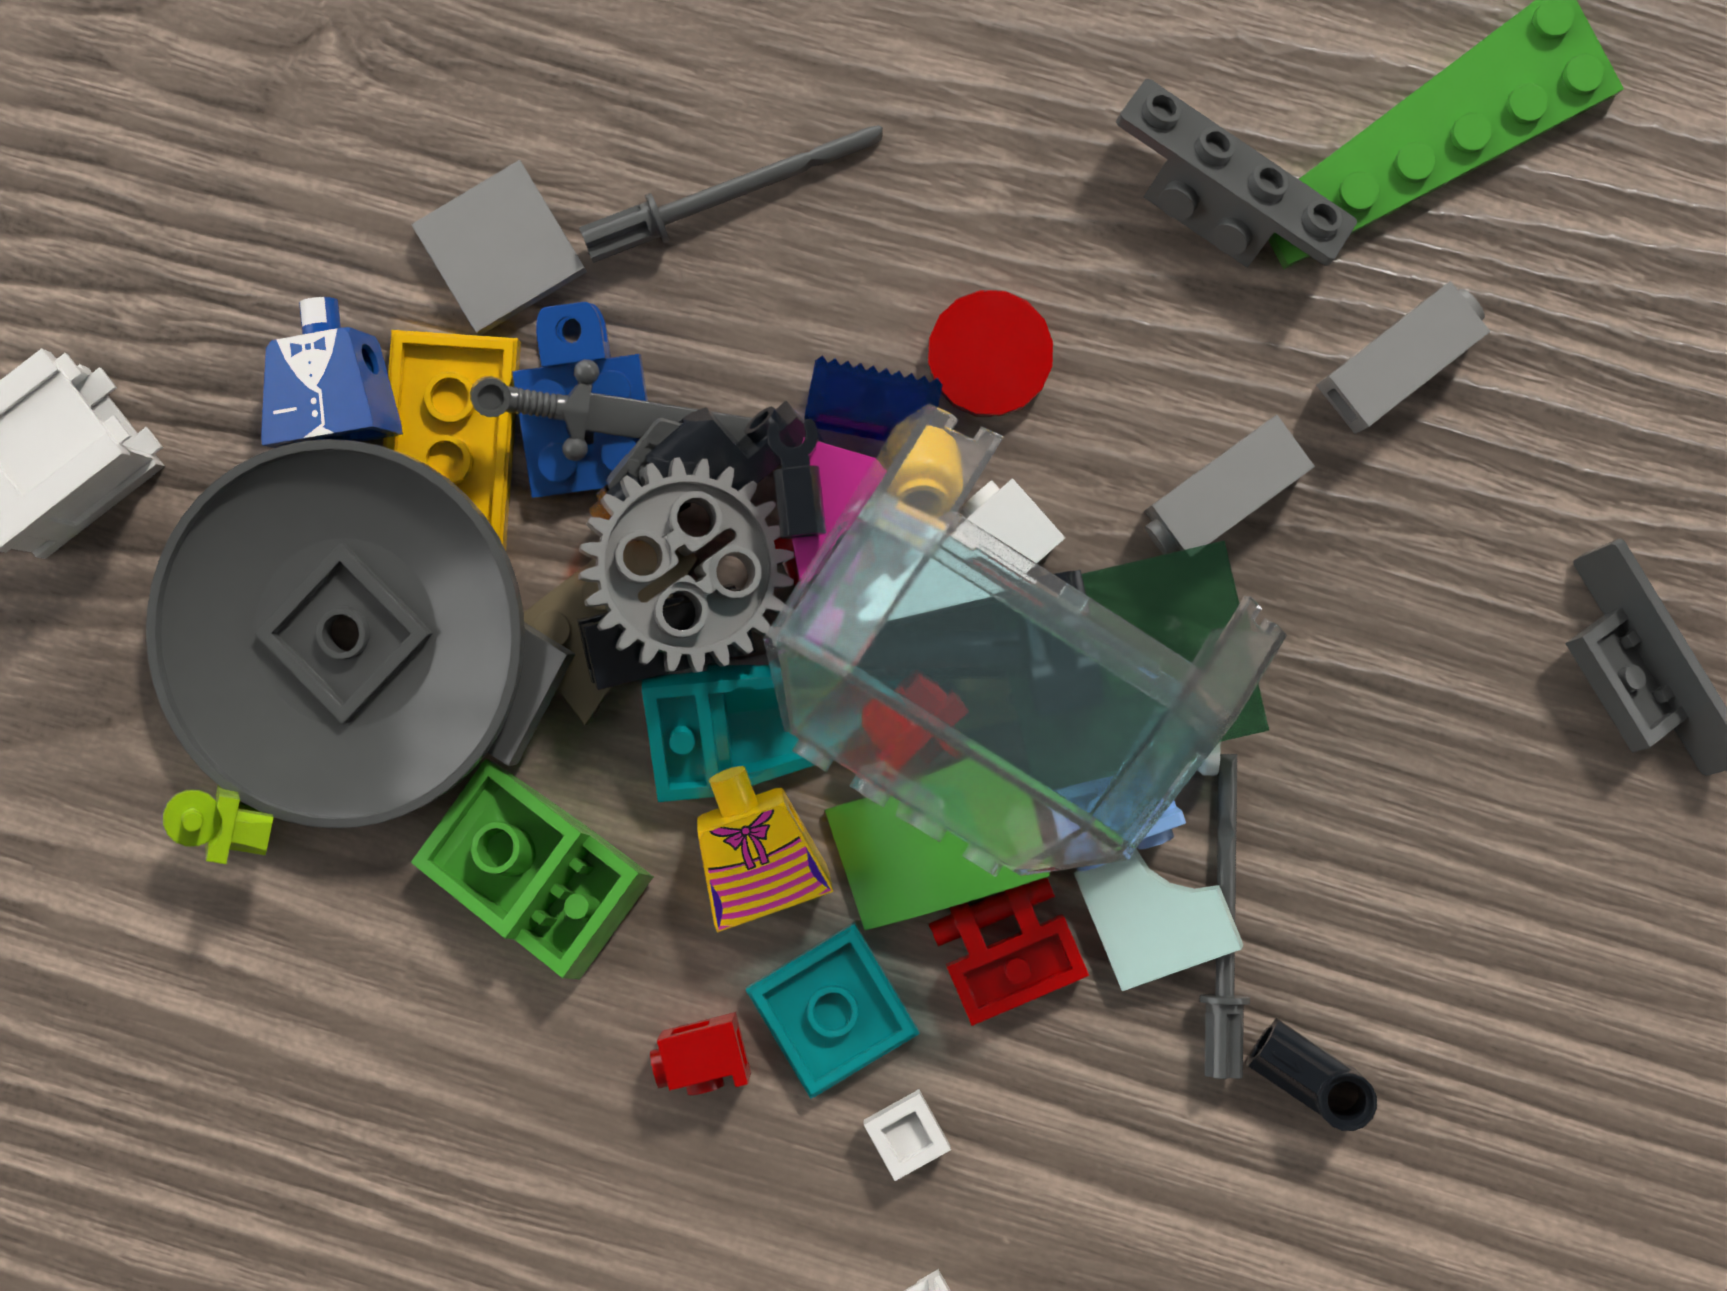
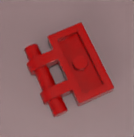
M1047 877L1005 890L971 906L966 902L950 907V915L929 923L938 947L962 937L969 953L946 963V967L971 1026L1090 976L1063 914L1039 924L1033 906L1055 897ZM1014 915L1021 932L986 946L979 929Z

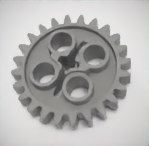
M680 457L674 458L670 463L668 477L666 478L662 477L653 463L647 464L644 468L645 486L641 487L634 479L626 475L620 481L622 491L626 497L624 502L615 496L605 494L600 502L611 517L609 520L590 517L586 523L594 533L600 536L599 542H589L579 546L580 553L596 559L595 567L588 568L578 574L579 580L596 582L598 584L599 591L584 601L585 606L596 607L605 605L608 613L601 619L597 628L599 631L618 624L623 632L615 648L621 651L635 641L642 644L639 663L643 665L648 664L654 658L657 651L664 653L666 672L675 671L681 655H687L689 666L693 673L703 671L705 653L710 652L714 661L720 667L729 665L727 645L732 644L743 654L751 653L753 647L747 632L752 630L763 636L770 635L773 630L762 616L765 611L781 613L787 607L781 600L772 595L774 589L792 586L794 582L792 578L777 572V564L794 558V552L775 549L774 540L780 537L779 525L768 527L764 520L772 512L776 504L770 501L755 507L750 500L755 493L757 483L752 481L739 491L732 488L734 468L730 466L715 480L709 476L708 459L702 458L696 465L693 474L686 475ZM695 503L706 510L710 526L703 537H692L681 530L677 521V513L681 505ZM729 529L733 531L734 539L729 544L696 566L694 569L695 575L698 578L696 582L687 575L669 585L648 602L643 603L639 601L638 593L643 588L677 565L679 561L674 553L675 550H678L685 557L703 547L724 530ZM643 541L654 548L657 555V565L650 575L639 576L632 573L626 567L623 561V551L627 543ZM723 556H733L744 563L748 579L741 591H731L725 589L720 584L716 568ZM671 594L686 596L695 607L694 622L687 630L674 629L664 619L663 605Z

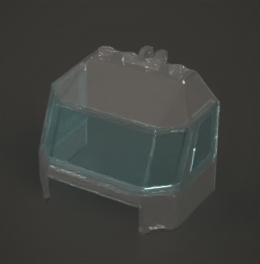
M928 404L896 424L763 638L784 731L799 739L792 751L826 772L834 761L854 773L856 776L849 785L851 788L882 807L885 806L891 796L899 801L896 812L897 817L938 842H941L945 833L949 832L968 844L962 855L964 858L997 877L1002 867L1020 876L1129 860L1141 841L1237 720L1287 635L1276 623L1265 618L1259 626L1255 619L1262 608L1251 596H1245L1225 628L1212 629L1196 658L1191 663L957 512L1004 436L981 426L974 439L953 430L958 422V419L953 414Z

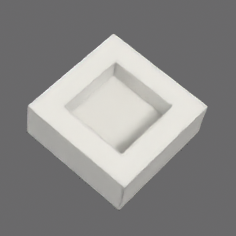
M919 1089L864 1119V1126L894 1181L951 1150L947 1138Z

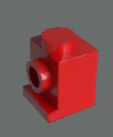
M736 1012L662 1030L657 1039L659 1049L650 1051L652 1071L659 1089L668 1087L669 1091L686 1087L687 1095L693 1096L723 1087L725 1085L723 1077L732 1075L736 1088L748 1085L751 1076Z

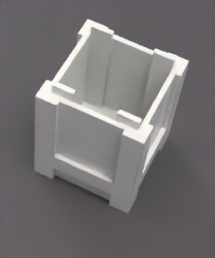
M41 348L0 380V552L6 553L10 549L32 552L35 557L46 559L165 467L155 454L163 447L152 432L145 427L137 433L108 396L117 387L102 368L99 367L92 373L88 367L81 364L77 366L67 353H64L59 358H55L51 352Z

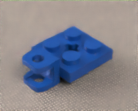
M578 302L548 306L540 310L537 317L536 334L541 367L512 371L515 387L518 389L522 388L524 391L526 389L530 391L535 390L537 393L539 391L543 393L548 392L550 395L552 393L568 395L578 384L574 376L575 365L583 359H589L594 361L599 367V377L595 383H592L591 393L648 401L641 354L611 358L606 322L601 310L595 304ZM576 319L581 326V335L577 341L570 343L564 337L563 328L567 321ZM522 412L519 414L532 498L604 488L607 484V477L640 440L595 432L593 437L594 443L587 444L588 452L586 456L580 461H570L564 456L562 451L564 442L570 437L565 421L549 419L548 417L542 418L541 415L539 417L535 415L529 416L528 414L523 415Z

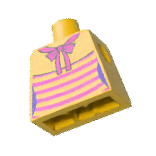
M744 766L723 770L709 779L719 808L697 817V832L712 916L717 933L833 892L827 864L782 788H774L755 795Z

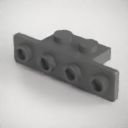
M1151 79L1143 81L1116 120L1120 128L1167 159L1144 195V198L1247 268L1274 232L1322 265L1329 266L1357 224L1355 217Z
M1616 539L1580 555L1573 561L1574 567L1604 615L1565 644L1631 752L1650 748L1674 729L1703 775L1708 776L1727 771V707L1623 539Z

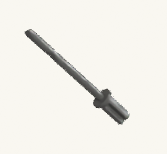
M878 125L861 129L822 144L810 152L785 158L660 207H657L651 193L646 194V202L579 227L593 263L661 238L663 243L668 242L669 237L665 225L807 171L812 166L823 165L875 145L882 140L883 127Z
M1220 754L1218 772L1217 885L1221 888L1235 922L1237 754ZM1235 952L1216 958L1215 994L1199 995V1002L1206 1003L1205 1076L1216 1079L1243 1078L1244 1005L1250 1004V997L1234 995Z

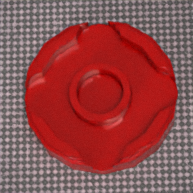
M979 290L957 298L939 315L928 341V366L936 389L953 407L975 417L1002 416L1023 409L1042 391L1053 367V340L1045 319L1027 300L1007 291Z

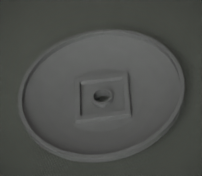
M326 439L293 443L258 454L229 470L197 497L174 528L159 558L147 606L146 641L152 681L160 706L183 748L204 773L221 788L238 792L241 802L262 813L273 814V817L311 827L351 828L382 823L409 814L435 801L451 790L476 767L500 734L512 709L524 662L525 625L519 585L511 561L499 536L485 515L462 490L429 465L407 454L359 441ZM341 615H347L352 618L359 629L358 642L350 651L340 649L332 638L333 623Z

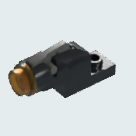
M785 401L776 409L771 406L754 416L745 427L744 433L746 435L738 442L707 407L691 412L679 422L658 418L607 477V484L596 493L599 500L589 508V512L592 517L609 520L611 515L604 509L600 500L605 494H609L624 502L626 497L620 484L622 478L628 475L643 487L646 485L644 468L647 464L653 463L662 477L666 478L668 477L671 461L680 457L684 465L686 475H692L696 465L703 458L708 459L709 476L711 479L716 480L730 466L734 468L732 488L739 491L752 481L758 484L781 464V460L773 454L768 444L767 431L769 424L778 422L780 441L785 446L794 448L800 446L806 436L804 420ZM691 503L681 505L678 513L689 508Z

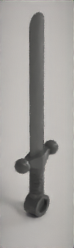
M583 359L575 365L574 376L578 384L568 395L555 393L550 395L548 392L543 393L539 391L537 393V391H530L529 389L524 391L522 388L518 389L517 387L507 386L499 378L493 376H484L478 379L472 385L470 391V400L473 407L486 417H497L504 412L516 414L522 412L523 415H535L536 417L541 415L542 418L548 417L549 419L565 421L570 437L564 442L562 451L564 456L570 461H580L586 456L588 445L584 440L585 431L640 439L658 418L679 422L691 412L699 410L591 393L592 383H595L599 377V367L594 361L589 359ZM712 412L738 442L746 435L744 430L752 419L751 417ZM818 432V441L823 443L822 436Z

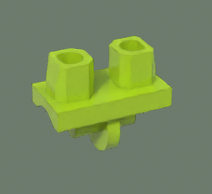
M218 785L216 800L209 793L201 790H185L175 794L167 802L164 809L163 826L167 835L175 843L186 847L205 844L206 861L227 864L229 850L266 856L274 817L273 814L262 813L240 802L238 792L225 790Z

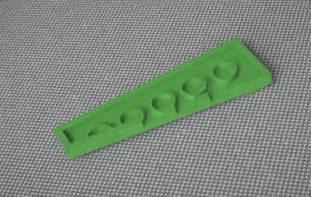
M1535 0L1299 178V180L1355 217L1357 224L1351 232L1353 234L1615 97L1624 88L1577 0ZM1275 232L1268 240L1283 269L1309 257L1308 254Z

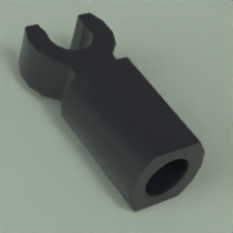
M804 419L805 440L800 446L794 448L787 447L780 441L778 422L770 423L768 427L767 438L769 447L773 454L781 460L782 469L774 471L780 537L782 539L826 534L819 466L810 465V456L815 452L818 444V431L813 419Z

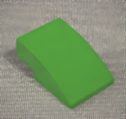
M1006 750L957 766L956 768L942 770L825 809L864 930L943 910L1050 876L1010 754Z
M489 759L484 760L411 861L414 866L502 937L517 941L561 978L577 980L582 978L654 878L653 875L571 814Z

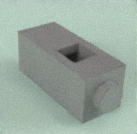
M1450 281L1316 386L1353 433L1356 434L1375 423L1491 331L1482 321L1485 318L1483 308L1471 293L1465 289L1458 290Z
M1275 415L1144 510L1151 520L1145 526V529L1154 544L1166 557L1175 553L1180 561L1191 558L1313 469L1315 465L1279 416Z

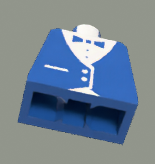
M314 297L301 300L299 308L302 335L272 340L266 347L261 427L262 445L277 448L303 441L326 439L363 442L403 435L402 424L380 343L376 337L353 328L341 327L339 303L336 298Z

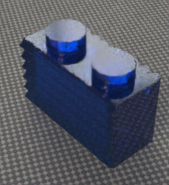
M822 355L815 360L804 419H813L817 429L887 442L899 432L914 427H935L943 385L938 378L929 382L924 375L917 380L913 373L904 378L900 371L891 375L887 368L878 372L874 365L866 370L862 363L853 368L849 361L840 365L836 358L827 362Z

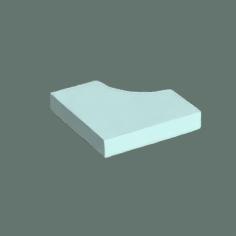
M1136 848L1114 855L1112 861L1100 867L1087 871L1076 870L1074 872L1122 991L1241 950L1244 945L1219 885L1194 889L1169 883L1149 869Z

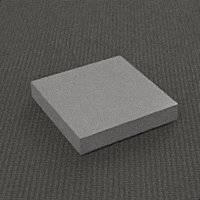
M520 160L411 224L479 336L587 272Z

